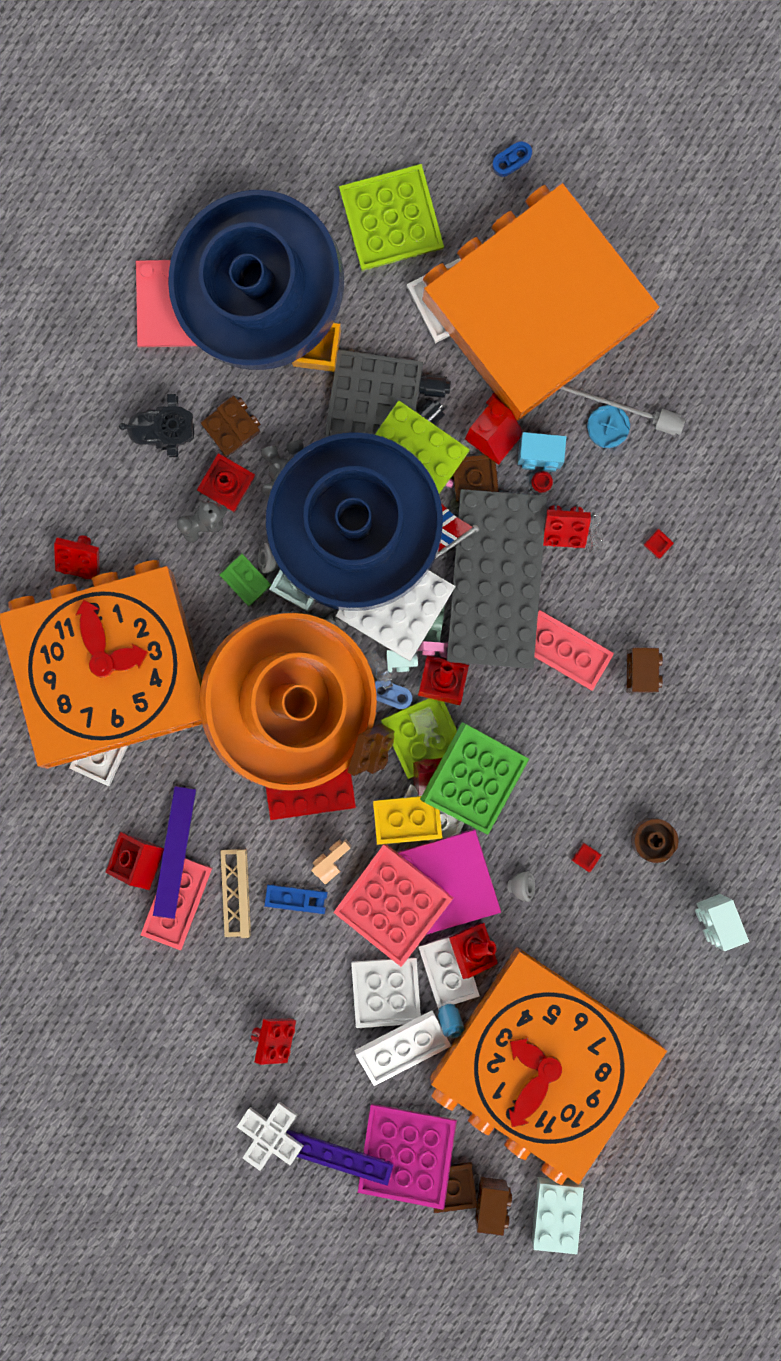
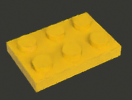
M421 796L373 801L377 845L442 839L440 810L421 801Z

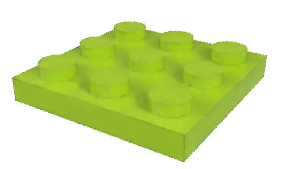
M430 698L381 720L383 725L395 731L393 747L408 779L413 777V762L423 759L442 758L457 732L445 703Z

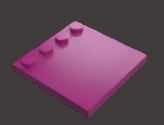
M476 829L397 852L454 897L427 934L501 913Z
M371 1104L364 1154L393 1162L394 1166L388 1186L360 1177L358 1193L443 1210L445 1207L457 1120Z

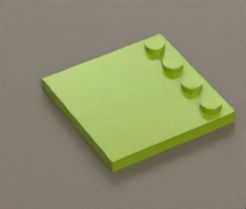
M422 164L339 186L361 271L444 249Z

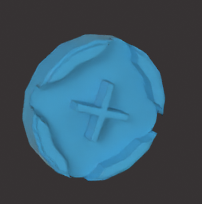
M611 405L598 407L592 412L587 423L590 439L596 445L603 448L619 446L625 441L630 430V422L626 413L622 409Z

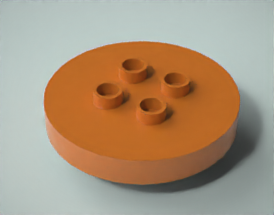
M281 613L251 620L234 630L223 640L206 666L200 688L199 703L202 725L208 741L218 757L232 771L251 782L279 790H302L315 787L333 779L350 765L358 735L373 727L377 700L371 668L363 652L351 637L336 625L319 617L300 613Z

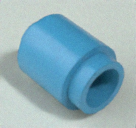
M454 1004L443 1005L438 1010V1018L443 1035L451 1039L457 1038L464 1031L459 1010Z

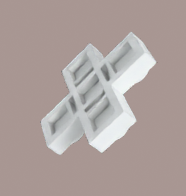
M279 1102L267 1120L250 1107L237 1128L254 1139L243 1159L260 1171L272 1153L291 1165L304 1146L286 1133L298 1114Z

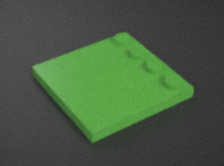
M462 722L420 800L488 835L529 759Z

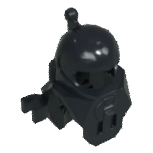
M167 394L168 407L161 406L156 407V410L138 412L130 418L128 424L120 423L119 429H127L129 438L135 444L156 446L158 450H167V456L170 458L178 457V446L191 442L194 439L193 413L178 407L179 397L176 394Z

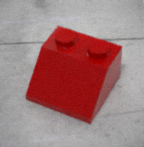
M494 398L470 427L465 440L499 465L519 441L523 431L513 412Z
M120 832L105 873L130 886L150 890L164 849L151 842Z

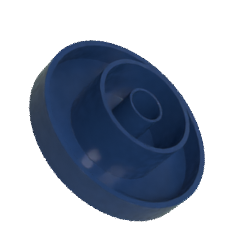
M239 191L219 198L207 205L183 230L170 261L168 277L169 296L175 316L182 329L198 347L220 362L240 369H274L292 363L306 355L329 332L338 315L343 299L344 268L341 254L331 233L316 214L303 203L274 191Z
M360 432L342 433L325 437L308 445L285 465L274 482L269 495L266 510V531L275 561L285 577L297 590L313 601L327 607L346 611H364L383 607L397 601L422 581L434 563L441 543L443 529L442 505L437 487L428 470L406 448L392 440L374 434Z

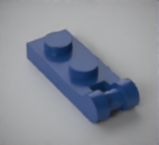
M268 884L264 907L325 914L326 907H324V901L327 899L328 892ZM310 897L316 898L315 905H309Z

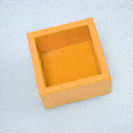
M333 323L322 341L306 355L292 362V365L294 367L335 372L341 325Z

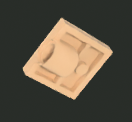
M339 839L329 848L331 852L327 856L321 854L313 861L314 867L311 871L324 884H327L341 872L334 862L351 849L352 845L347 840L342 842Z

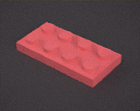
M539 610L534 658L593 691L614 653Z
M185 858L175 919L153 916L155 895L141 936L182 950L213 868Z

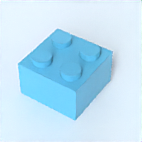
M523 432L519 442L517 465H522V469L526 470L544 467L543 471L556 472V469H560L564 463L567 436Z

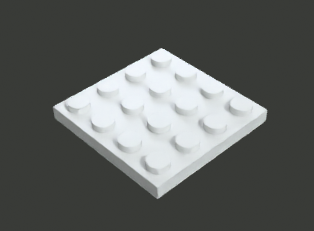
M428 571L413 590L397 601L371 610H339L336 617L411 661L455 589V586Z

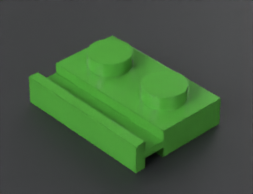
M243 554L219 574L249 607L271 587L266 578Z

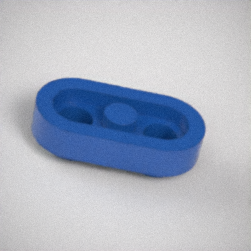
M520 141L496 155L492 164L494 173L500 177H506L527 164L532 156L531 146L526 142ZM523 152L525 156L520 158L517 156V153ZM505 163L507 168L501 169L499 165Z

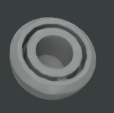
M264 543L258 552V566L262 573L273 572L279 567L271 552L269 543Z
M529 871L519 873L513 880L508 881L509 893H513L516 898L525 902H529L535 893V880Z

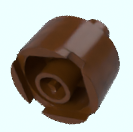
M647 818L639 822L633 829L631 835L632 847L635 853L646 861L652 863L665 862L678 848L677 832L664 820ZM653 835L659 838V841L655 842V846L653 843H650Z

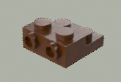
M234 395L217 407L214 413L200 422L226 458L261 433L258 428L261 425L254 414L252 416L248 415L245 411L248 408L241 397L236 399Z
M380 723L360 733L347 772L356 776L364 771L374 774L384 769L388 762V751L394 743L395 731Z

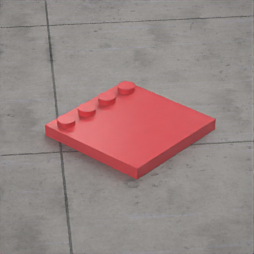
M171 260L136 261L138 347L197 346L180 326L172 308L168 286Z
M384 844L333 913L402 967L454 897L391 847Z

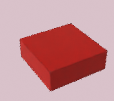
M657 529L643 545L656 558L660 559L674 543L661 530Z
M583 843L572 861L590 873L602 855Z

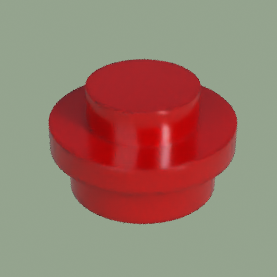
M545 471L535 473L531 480L533 489L539 493L549 491L553 485L552 476Z

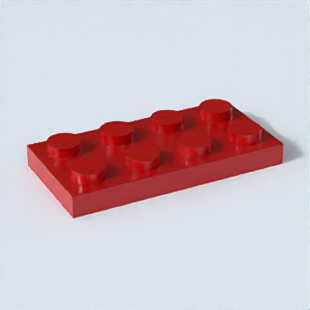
M349 766L333 779L315 787L302 790H279L266 787L270 820L356 808L352 775L347 772Z

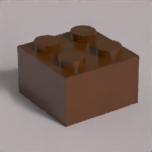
M631 648L627 650V693L659 692V688H662L663 678L662 675H659V666H662L663 655L659 653V648Z
M480 1177L475 1215L477 1233L504 1236V1229H508L509 1215L507 1207H511L512 1193L511 1187H508L506 1180Z

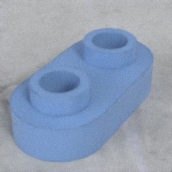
M385 680L375 682L377 701L398 709H405L411 704L412 694L408 689ZM384 687L385 694L379 695L377 689ZM400 694L406 697V700L402 703L397 700Z

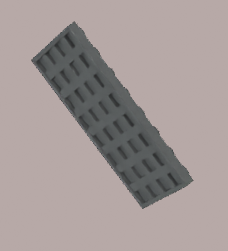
M338 350L324 438L342 433L360 432L375 435L398 401H401L416 412L423 362Z
M461 489L458 518L471 526L477 525L479 531L473 532L456 544L453 577L455 589L452 592L447 661L534 669L547 496Z

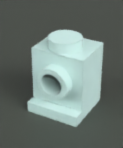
M387 650L388 673H392V668H396L397 672H409V667H418L417 654L409 661L394 651Z

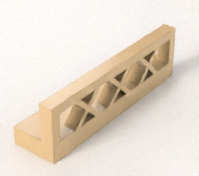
M247 849L221 850L225 937L241 936V938H249L251 936ZM226 854H237V865L234 869L226 864ZM226 868L231 871L228 875L226 873ZM232 873L238 878V887L234 891L227 885V879ZM227 889L232 893L229 897L227 894ZM233 895L239 899V909L236 912H233L228 907V900ZM228 911L232 914L230 919L228 916ZM234 917L240 921L239 932H229V922Z

